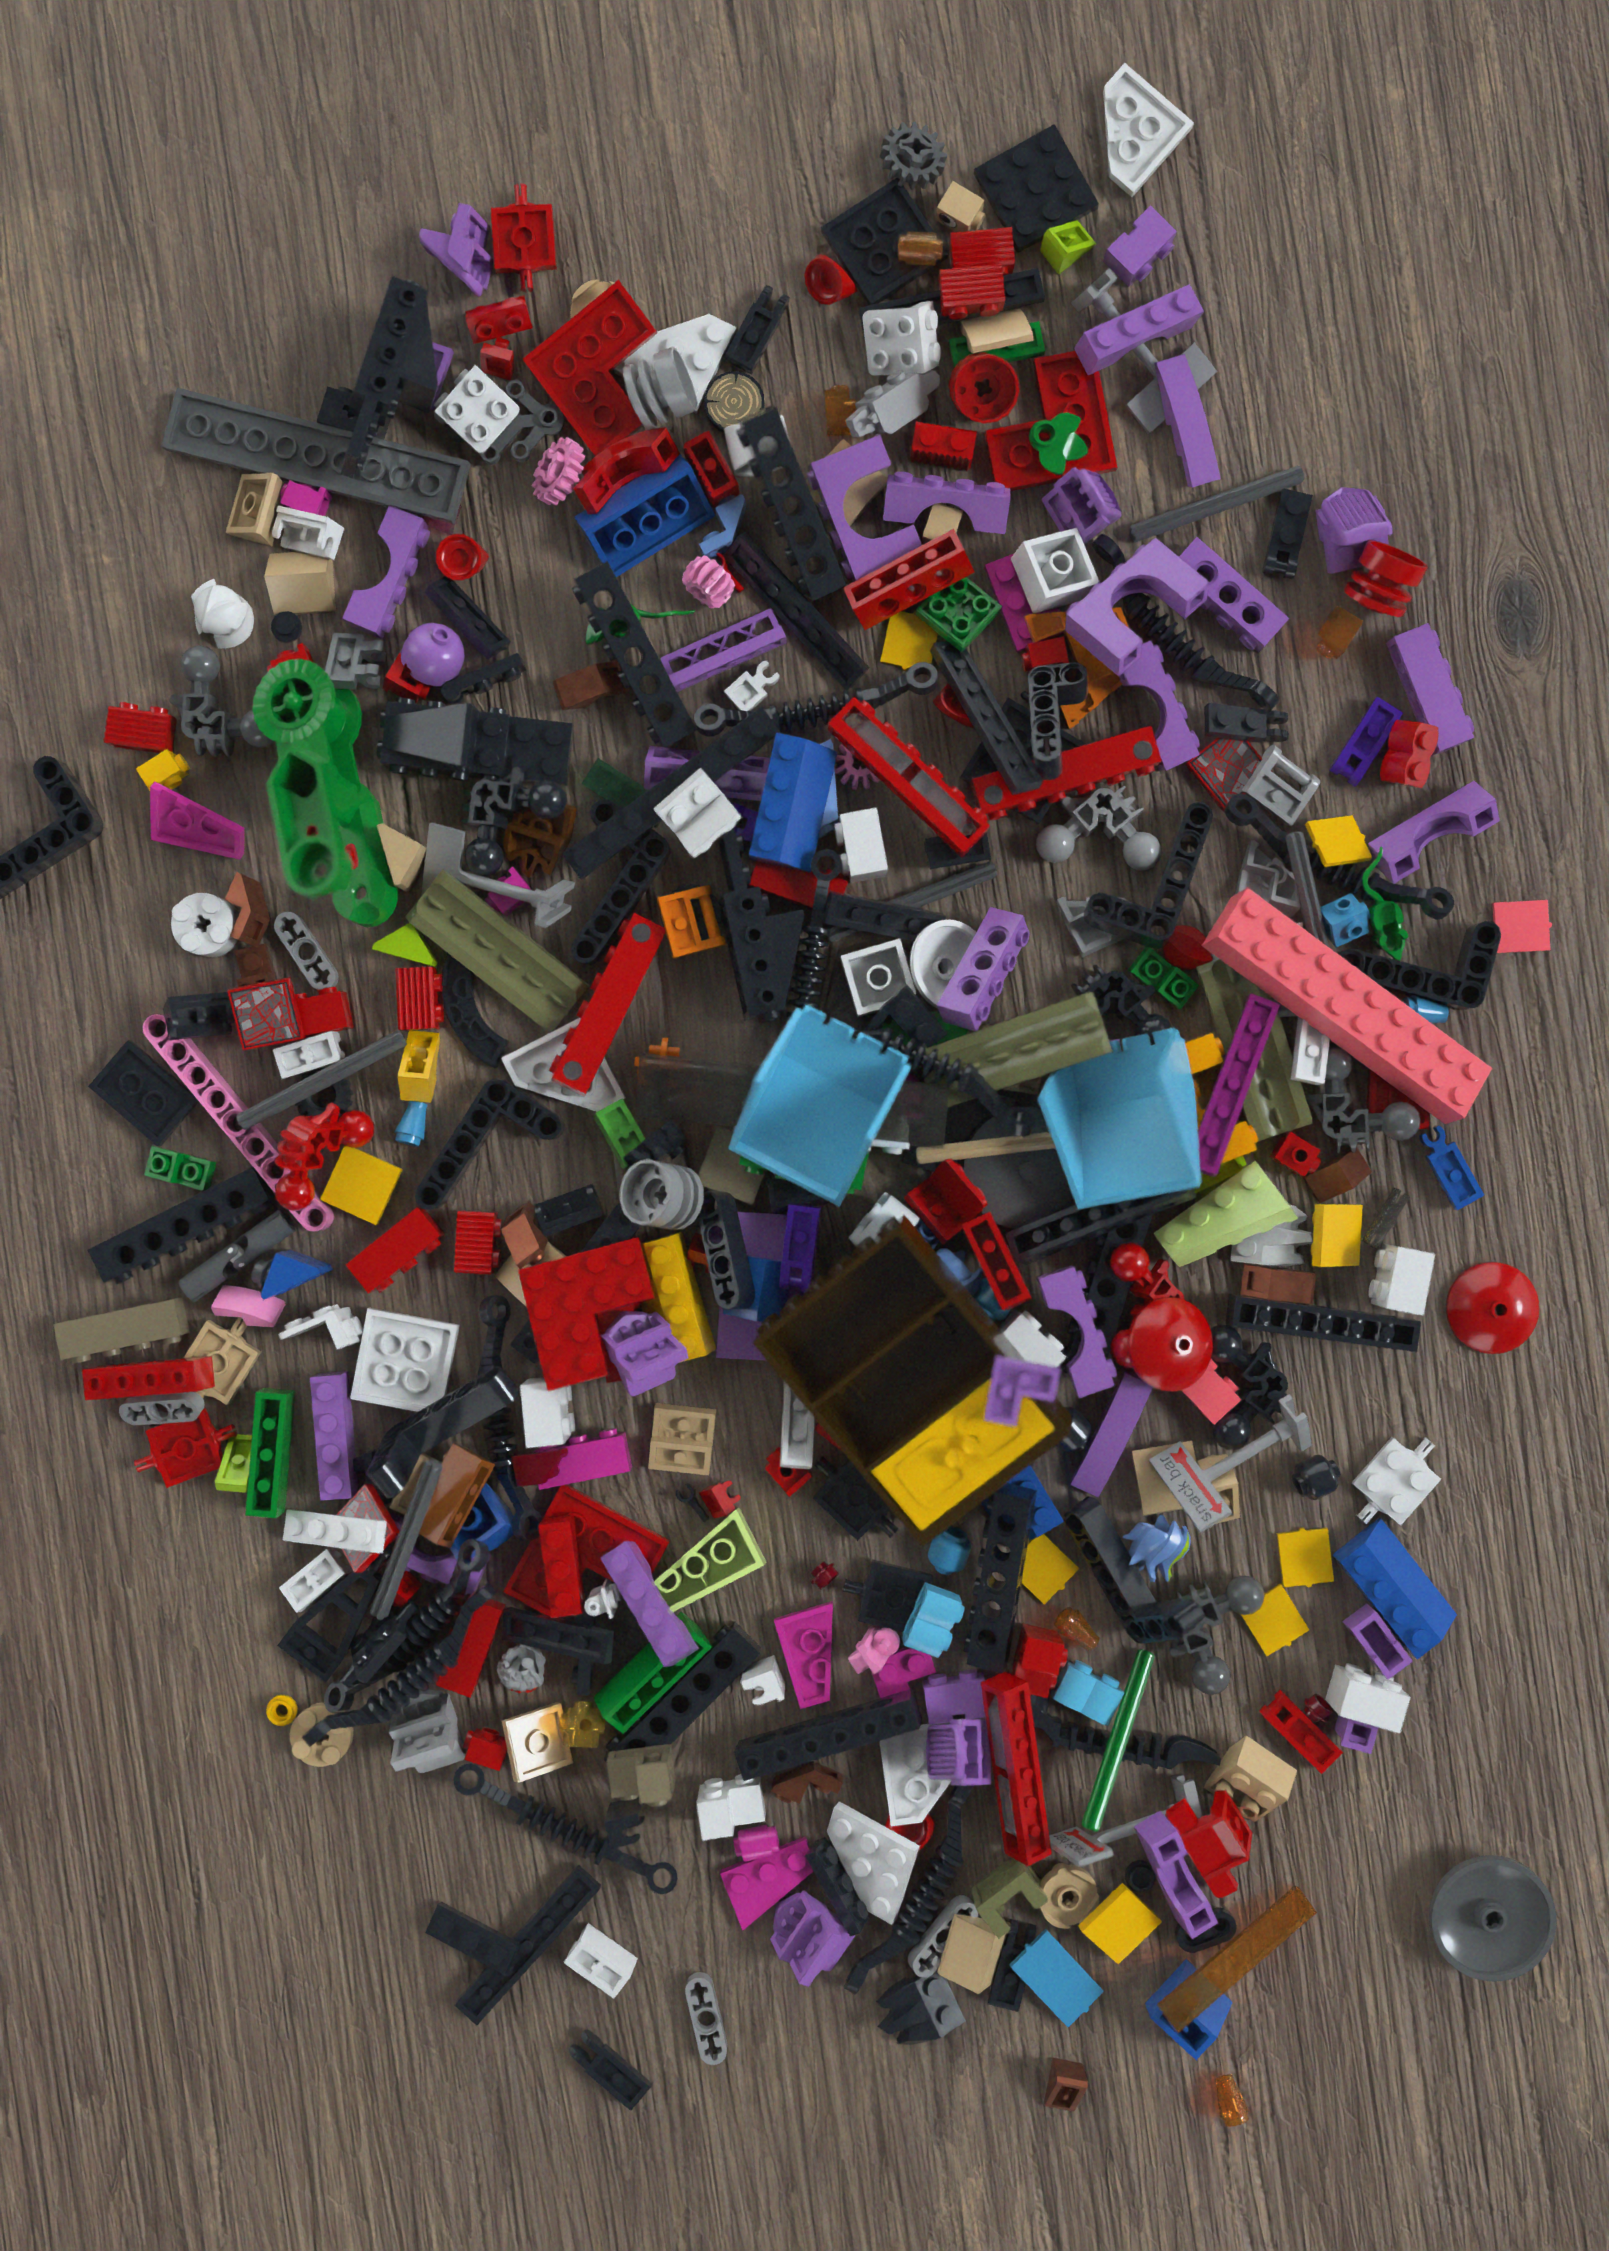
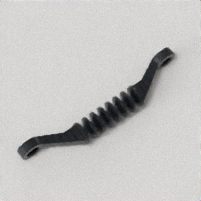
M1100 534L1093 541V549L1104 561L1113 565V569L1121 563H1126L1120 547L1110 537ZM1132 593L1122 597L1127 619L1132 621L1137 617L1141 618L1137 629L1140 630L1148 625L1150 628L1146 634L1147 638L1157 633L1159 636L1155 645L1159 646L1166 642L1165 655L1175 650L1177 653L1173 662L1176 663L1184 659L1183 672L1193 667L1194 671L1191 676L1193 681L1196 680L1218 686L1222 685V687L1248 691L1251 698L1267 711H1271L1279 703V697L1267 684L1257 679L1225 671L1214 660L1215 657L1212 655L1203 660L1201 656L1205 650L1204 647L1193 651L1192 648L1196 640L1193 638L1186 643L1183 641L1187 633L1186 630L1175 634L1177 622L1169 626L1165 625L1169 617L1168 613L1158 618L1156 615L1160 608L1159 605L1151 609L1147 608L1151 597L1146 596L1144 593Z
M919 662L912 665L905 674L879 686L877 689L861 690V688H855L854 697L860 702L865 700L876 709L879 705L882 706L909 690L918 695H927L933 692L938 685L937 670L929 663ZM921 674L930 677V680L925 683H919L914 679ZM847 690L843 691L841 701L838 700L835 693H831L830 703L826 702L823 695H819V702L816 706L811 697L807 698L806 708L802 707L799 700H795L794 710L790 709L787 702H783L782 712L779 713L774 704L770 705V709H765V711L780 731L781 725L785 724L790 733L793 729V722H797L800 729L804 730L805 720H809L812 727L815 728L817 718L821 717L824 725H828L829 715L835 717L851 700V697ZM705 704L695 712L694 721L697 731L701 735L713 737L719 735L726 726L734 727L754 712L720 708L715 704ZM708 716H715L718 718V720L711 725H707L702 722L703 719Z
M1246 794L1232 796L1225 806V815L1228 820L1238 826L1251 824L1278 854L1282 862L1287 864L1290 861L1285 839L1287 833L1281 831L1277 825L1275 826L1264 815L1252 797ZM1235 806H1242L1248 814L1240 813ZM1309 840L1306 842L1311 870L1318 869L1316 879L1320 880L1328 873L1327 884L1332 885L1338 878L1340 879L1339 890H1343L1348 884H1351L1349 894L1352 893L1354 895L1361 889V900H1374L1365 892L1362 884L1366 867H1363L1358 873H1355L1356 863H1350L1346 868L1343 867L1344 864L1324 867L1317 850L1315 849L1313 852H1310L1312 842ZM1376 872L1368 878L1369 887L1378 892L1384 901L1420 905L1422 911L1432 919H1443L1454 908L1453 896L1444 888L1432 887L1426 889L1401 886L1380 878V874ZM1432 899L1440 901L1443 908L1434 905Z
M829 849L817 852L811 860V871L817 878L811 914L812 919L810 920V926L802 925L801 928L803 932L808 934V937L799 939V943L807 947L805 950L796 952L797 955L805 958L804 962L794 963V966L803 972L802 974L792 976V979L800 982L801 985L791 987L790 991L798 994L799 997L788 1001V1003L796 1006L802 1012L806 1005L812 1008H819V1004L811 1001V997L820 996L821 992L812 987L815 984L823 983L822 979L814 975L816 972L825 971V968L816 964L817 960L826 959L827 956L819 952L818 949L828 947L829 943L821 940L820 937L830 935L831 933L830 929L822 928V917L827 902L830 881L837 877L842 868L839 855ZM828 856L834 860L835 869L832 873L823 874L818 870L817 862L821 857ZM795 1011L787 1012L786 1016L792 1017Z
M890 1028L861 1032L883 1044L880 1050L882 1054H885L888 1047L908 1056L906 1064L912 1061L911 1071L913 1073L920 1066H923V1077L927 1078L932 1071H935L934 1082L936 1083L943 1076L947 1077L946 1087L948 1088L955 1081H958L957 1092L966 1093L978 1098L1008 1132L1023 1137L1029 1136L1032 1133L1036 1123L1035 1117L1026 1110L1008 1108L995 1090L991 1088L990 1084L985 1081V1078L979 1074L980 1072L973 1064L969 1063L964 1070H961L960 1058L952 1065L949 1064L950 1054L948 1053L941 1060H938V1049L935 1048L930 1055H927V1044L923 1043L918 1050H915L916 1040L912 1038L907 1045H904V1034L902 1033L895 1040H892L893 1030ZM861 1031L853 1032L851 1038L856 1040Z
M501 1295L484 1298L479 1307L480 1318L489 1328L485 1339L486 1343H484L483 1347L484 1351L481 1356V1367H479L475 1378L495 1367L500 1366L502 1368L500 1356L506 1323L511 1315V1308L507 1299ZM493 1304H495L498 1308V1315L496 1318L492 1314ZM503 1407L487 1416V1418H491V1421L483 1425V1429L493 1430L491 1435L485 1437V1441L495 1442V1446L487 1449V1453L497 1455V1458L490 1462L495 1464L493 1470L498 1479L501 1480L500 1483L505 1488L504 1490L516 1510L512 1520L513 1534L520 1540H535L540 1535L539 1524L542 1521V1516L532 1506L523 1486L517 1487L512 1456L509 1455V1452L516 1449L517 1445L507 1443L508 1439L515 1436V1432L505 1431V1428L514 1424L513 1420L503 1418L504 1415L512 1412V1409ZM527 1517L530 1520V1529L528 1532L525 1530L524 1523Z
M469 1539L461 1545L450 1583L445 1588L439 1589L435 1593V1597L428 1601L427 1606H423L420 1609V1614L414 1615L412 1622L406 1624V1639L366 1684L356 1679L349 1688L340 1681L329 1685L324 1696L325 1707L329 1712L343 1713L349 1711L353 1704L355 1693L394 1672H403L408 1664L415 1660V1656L421 1654L423 1648L430 1644L431 1639L438 1636V1631H442L446 1627V1623H450L454 1615L460 1613L470 1573L481 1571L487 1564L489 1550L485 1542ZM475 1550V1558L471 1561L472 1552ZM341 1692V1698L338 1703V1695Z
M488 1582L463 1604L452 1633L444 1640L437 1641L434 1644V1650L427 1649L424 1653L425 1658H416L415 1665L410 1664L406 1667V1673L399 1672L396 1676L397 1681L393 1679L388 1681L387 1688L382 1687L378 1690V1696H370L367 1703L360 1709L327 1715L306 1732L302 1739L311 1747L331 1729L389 1722L392 1719V1714L401 1712V1706L406 1707L410 1704V1698L417 1699L419 1697V1690H428L429 1683L434 1684L438 1681V1675L445 1676L447 1674V1667L454 1668L458 1665L460 1652L474 1612L494 1596L496 1590Z
M464 1764L455 1772L453 1778L454 1787L461 1795L472 1796L480 1793L491 1800L493 1799L496 1803H500L503 1807L519 1815L516 1824L521 1825L526 1819H529V1831L539 1824V1836L542 1837L548 1830H551V1842H554L560 1835L562 1836L561 1847L564 1848L570 1841L573 1842L572 1853L575 1854L582 1846L584 1847L583 1858L586 1859L594 1852V1864L599 1865L601 1859L604 1858L625 1869L631 1870L645 1877L648 1888L655 1894H667L675 1888L678 1876L675 1868L670 1863L658 1862L650 1865L633 1856H629V1854L622 1853L620 1850L612 1852L608 1836L602 1841L598 1840L600 1830L596 1829L589 1836L587 1835L588 1824H585L580 1830L576 1829L577 1818H574L567 1825L565 1824L567 1813L564 1812L556 1819L554 1818L555 1807H552L547 1813H544L545 1802L543 1801L536 1808L533 1807L534 1796L530 1795L527 1801L524 1802L507 1792L505 1793L504 1790L498 1789V1787L486 1781L482 1769L475 1764ZM465 1771H473L478 1777L477 1785L471 1789L464 1788L460 1783V1776ZM658 1869H665L670 1874V1882L664 1888L655 1885L653 1880L654 1873Z
M954 1785L949 1797L948 1832L941 1845H938L935 1849V1852L941 1859L931 1857L929 1863L935 1870L925 1868L923 1871L929 1881L925 1879L917 1881L918 1886L923 1891L912 1890L911 1895L917 1902L907 1900L905 1906L911 1913L907 1911L899 1913L900 1918L905 1924L895 1921L887 1941L856 1961L844 1984V1989L854 1995L857 1994L865 1981L869 1969L908 1949V1947L919 1943L921 1937L915 1929L925 1932L927 1926L921 1919L931 1921L933 1915L927 1908L937 1910L939 1907L933 1897L937 1899L945 1897L944 1892L939 1886L949 1889L951 1883L945 1876L955 1878L957 1875L951 1865L961 1867L964 1863L962 1859L960 1807L966 1801L973 1785Z

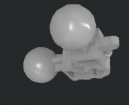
M1125 786L1116 792L1108 788H1100L1092 795H1084L1081 798H1070L1067 796L1066 799L1061 801V806L1069 813L1070 820L1063 826L1058 824L1048 825L1039 832L1036 839V849L1039 855L1048 862L1058 863L1070 857L1075 847L1074 840L1083 833L1085 837L1089 836L1095 831L1098 822H1104L1103 832L1109 839L1117 835L1123 842V857L1126 863L1133 869L1143 871L1153 868L1160 861L1162 850L1155 836L1146 832H1137L1131 825V822L1145 809L1135 810L1131 806L1136 798L1131 796L1125 799L1121 794L1126 788ZM1106 800L1109 803L1107 808L1102 807L1099 809L1096 806L1098 801L1104 802Z

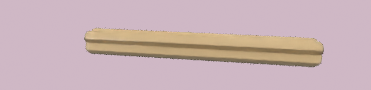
M1044 1132L1030 1134L1025 1137L1010 1136L918 1147L916 1149V1156L919 1164L942 1162L946 1159L959 1160L1054 1149L1056 1147L1051 1133Z

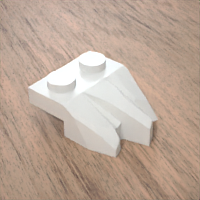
M1289 1205L1298 1217L1297 1220L1289 1223L1287 1221L1274 1226L1270 1231L1262 1234L1259 1232L1244 1238L1243 1242L1232 1246L1231 1261L1273 1266L1304 1264L1303 1256L1296 1252V1248L1313 1243V1233L1298 1229V1224L1304 1222L1307 1215L1296 1206Z

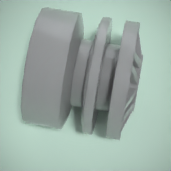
M674 346L653 355L655 370H652L645 359L637 362L638 369L633 363L623 367V375L630 403L646 429L655 428L657 426V419L661 424L668 422V406L677 418L698 410V401L692 380L681 355Z
M651 1159L638 1161L631 1166L623 1177L620 1187V1203L624 1214L632 1222L645 1226H657L670 1230L684 1229L695 1221L704 1201L702 1183L699 1176L692 1169Z

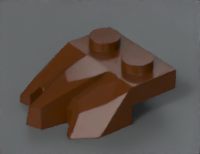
M566 804L564 812L557 818L547 820L538 818L530 808L526 807L524 814L514 813L513 820L508 822L507 829H505L503 841L507 859L514 860L521 856V872L528 878L534 875L540 863L543 866V871L551 875L572 838L577 807Z

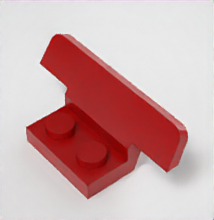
M1226 1789L1215 1791L1213 1805L1210 1807V1815L1202 1816L1199 1819L1184 1797L1166 1811V1818L1178 1830L1187 1853L1213 1895L1217 1898H1223L1237 1891L1238 1883L1230 1869L1249 1861L1253 1833Z

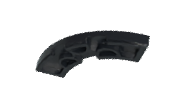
M447 952L442 969V996L448 1021L458 1038L473 1055L497 1069L509 1040L493 1031L481 1016L474 997V973Z

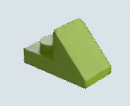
M237 1434L236 1437L229 1438L215 1480L216 1490L247 1493L252 1435Z

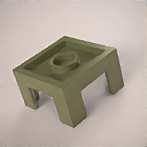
M1012 1857L971 1888L976 1911L998 1939L1010 1930V1927L1000 1914L1005 1910L1003 1904L1015 1894L1021 1891L1035 1909L1040 1908L1048 1901L1047 1895L1039 1886L1042 1879L1031 1865L1026 1866Z

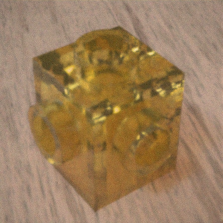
M574 1701V1707H565V1714H561L559 1720V1732L563 1733V1745L567 1747L598 1748L599 1734H603L605 1729V1719H603L599 1709L592 1708L593 1702ZM584 1719V1726L580 1729V1722Z

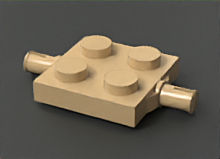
M242 1317L237 1318L231 1330L222 1328L211 1320H207L184 1357L212 1356L215 1387L197 1391L196 1393L202 1398L210 1396L225 1405L230 1404L261 1353L260 1350L248 1344L241 1336L247 1327Z

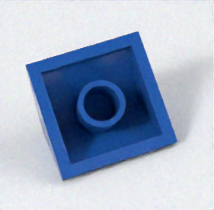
M293 1250L277 1252L264 1283L261 1297L265 1300L281 1295L332 1271V1265Z
M747 1255L755 1289V1300L747 1309H723V1314L762 1322L773 1312L780 1315L779 1311L787 1302L788 1290L779 1288L782 1260Z

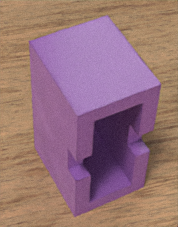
M1151 205L1133 222L1132 226L1134 229L1129 233V236L1124 232L1107 249L1103 260L1128 287L1136 279L1139 282L1145 279L1153 269L1151 264L1158 257L1163 260L1174 248L1172 242L1177 231Z
M1367 1603L1342 1621L1377 1670L1387 1680L1413 1662L1378 1613Z
M969 1669L960 1671L959 1676L947 1677L946 1674H934L928 1677L929 1680L922 1681L929 1725L948 1723L950 1720H953V1715L965 1714V1719L985 1717L981 1682L985 1680L983 1672L977 1673V1670Z

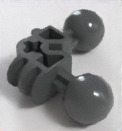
M202 645L190 647L182 655L180 666L186 679L191 682V694H173L170 696L169 701L172 705H175L181 714L182 731L186 736L194 739L197 754L203 756L208 749L212 756H218L223 749L225 755L230 757L234 750V737H243L248 744L258 748L271 745L274 741L266 737L259 730L254 720L253 710L248 711L242 718H235L234 715L225 711H217L218 698L209 694L210 682L219 674L221 667L216 653L209 647ZM201 723L206 724V725L211 726V727H216V728L203 727V728H199L198 731H196V726L201 725Z
M1335 1043L1329 1044L1325 1075L1326 1094H1307L1305 1098L1307 1104L1318 1115L1317 1118L1322 1123L1324 1132L1332 1138H1337L1338 1153H1340L1341 1145H1350L1352 1153H1355L1357 1145L1366 1144L1367 1151L1370 1152L1369 1132L1383 1131L1387 1137L1397 1141L1408 1140L1413 1137L1420 1127L1421 1120L1418 1111L1409 1103H1391L1382 1113H1368V1109H1356L1351 1114L1346 1109L1350 1104V1093H1344V1079L1353 1070V1056ZM1338 1115L1340 1121H1345V1123L1357 1122L1356 1125L1340 1127V1132L1334 1133L1333 1128L1327 1126V1122L1333 1121V1116Z
M1244 1575L1234 1578L1226 1587V1592L1216 1597H1212L1205 1579L1203 1580L1204 1588L1196 1591L1192 1584L1189 1585L1190 1594L1182 1596L1176 1590L1179 1598H1191L1200 1605L1202 1610H1206V1612L1203 1611V1621L1182 1638L1183 1642H1181V1639H1175L1172 1642V1646L1169 1647V1653L1172 1657H1178L1187 1652L1193 1654L1196 1663L1192 1668V1682L1202 1693L1209 1695L1221 1693L1227 1688L1231 1678L1230 1668L1227 1663L1221 1658L1213 1656L1210 1650V1646L1214 1644L1207 1628L1203 1627L1204 1623L1214 1627L1223 1623L1221 1614L1233 1610L1238 1614L1248 1615L1255 1613L1261 1608L1265 1597L1264 1589L1258 1580L1250 1576Z

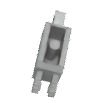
M902 370L888 376V382L883 386L878 385L865 391V397L855 403L857 410L846 419L852 437H861L868 433L872 435L892 434L927 411L929 405L927 395L939 386L940 375L933 370H929L926 373L907 374Z

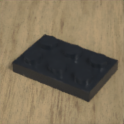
M132 1040L126 1041L88 1086L156 1146H162L199 1103L190 1090Z

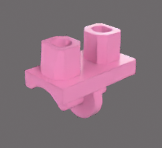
M870 1626L862 1640L856 1644L857 1651L850 1654L848 1658L855 1671L859 1674L870 1668L873 1674L882 1670L888 1657L893 1655L900 1646L899 1635L890 1628L880 1629L879 1626Z

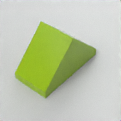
M1076 220L1049 228L1044 233L1040 252L1059 275L1089 252L1096 243L1080 222Z
M411 923L373 943L372 949L375 951L437 968L438 961L422 932Z

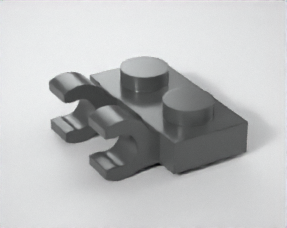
M333 632L325 671L331 678L334 688L356 689L357 682L362 683L368 688H380L382 677L378 676L379 665L385 664L386 652H382L384 642L380 640L365 641L364 634ZM362 659H366L372 664L361 665Z

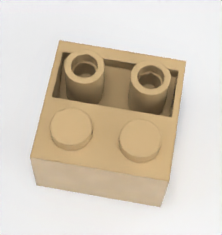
M1245 1736L1228 1749L1220 1762V1766L1217 1765L1206 1781L1204 1788L1212 1794H1215V1791L1226 1789L1241 1815L1256 1822L1288 1800L1297 1770L1248 1736Z

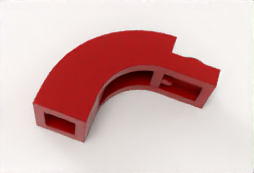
M666 427L636 433L616 442L590 460L582 470L583 478L573 489L587 514H597L621 486L642 475L665 472L680 452Z

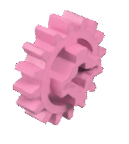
M560 437L558 443H551V449L549 448L544 451L542 460L537 463L539 467L535 469L533 474L536 478L532 484V487L535 488L533 494L537 496V499L548 505L553 504L556 506L559 500H565L566 494L568 495L573 492L574 483L579 482L578 476L584 468L580 465L585 459V456L582 454L583 447L568 437L565 439Z

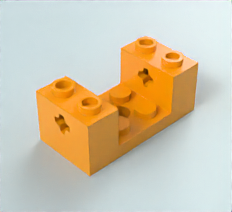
M1213 1033L1185 1042L1192 1074L1224 1062L1222 1059V1055H1225L1223 1044L1219 1037L1214 1038ZM1193 1080L1198 1129L1205 1109L1201 1110L1197 1099L1201 1097V1093L1196 1081ZM1246 1121L1236 1122L1221 1164L1257 1150L1255 1143L1258 1142V1137L1252 1125H1247Z

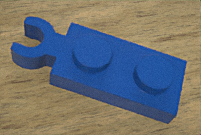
M1436 1125L1433 1127L1436 1132V1139L1434 1141H1430L1426 1133H1421L1419 1140L1424 1146L1430 1147L1432 1152L1424 1157L1453 1209L1459 1210L1483 1197L1484 1193L1456 1143L1449 1142L1446 1144L1444 1142L1446 1138L1444 1129Z

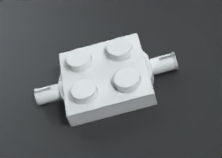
M1391 1437L1352 1481V1484L1364 1494L1369 1502L1356 1516L1365 1524H1368L1376 1512L1380 1511L1389 1515L1399 1525H1402L1441 1480L1428 1468L1423 1460L1435 1445L1427 1438H1424L1419 1446L1412 1451Z

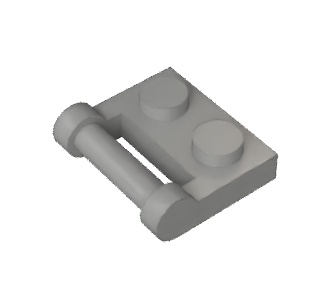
M1271 745L1264 752L1262 761L1242 789V792L1252 797L1259 805L1283 823L1292 826L1320 785V779L1313 774L1308 775L1283 756L1282 750L1275 745ZM1274 765L1301 784L1299 792L1271 772Z

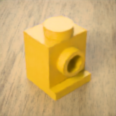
M166 749L137 767L136 770L149 791L154 781L173 790L182 784L184 777L188 776L187 771L190 770V767L180 753L176 755Z

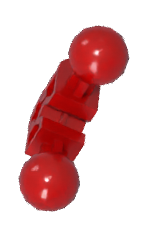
M330 1103L320 1115H300L291 1120L287 1129L280 1133L284 1140L278 1144L277 1150L281 1154L275 1158L277 1166L291 1170L290 1173L281 1177L275 1186V1198L283 1208L299 1211L311 1204L315 1196V1187L307 1176L308 1170L322 1168L324 1157L320 1151L323 1148L330 1152L339 1151L340 1143L347 1147L360 1148L371 1141L374 1135V1122L364 1111L353 1109L345 1112L338 1119L340 1108L336 1104Z
M1136 1243L1121 1244L1113 1251L1110 1265L1114 1275L1125 1282L1135 1281L1129 1290L1135 1296L1144 1298V1303L1135 1304L1129 1312L1133 1318L1141 1308L1153 1300L1165 1297H1175L1184 1300L1182 1292L1169 1280L1168 1268L1170 1264L1168 1260L1159 1259L1150 1271L1148 1269L1150 1261L1146 1250ZM1129 1329L1118 1332L1113 1337L1110 1350L1116 1363L1125 1368H1132L1127 1350Z

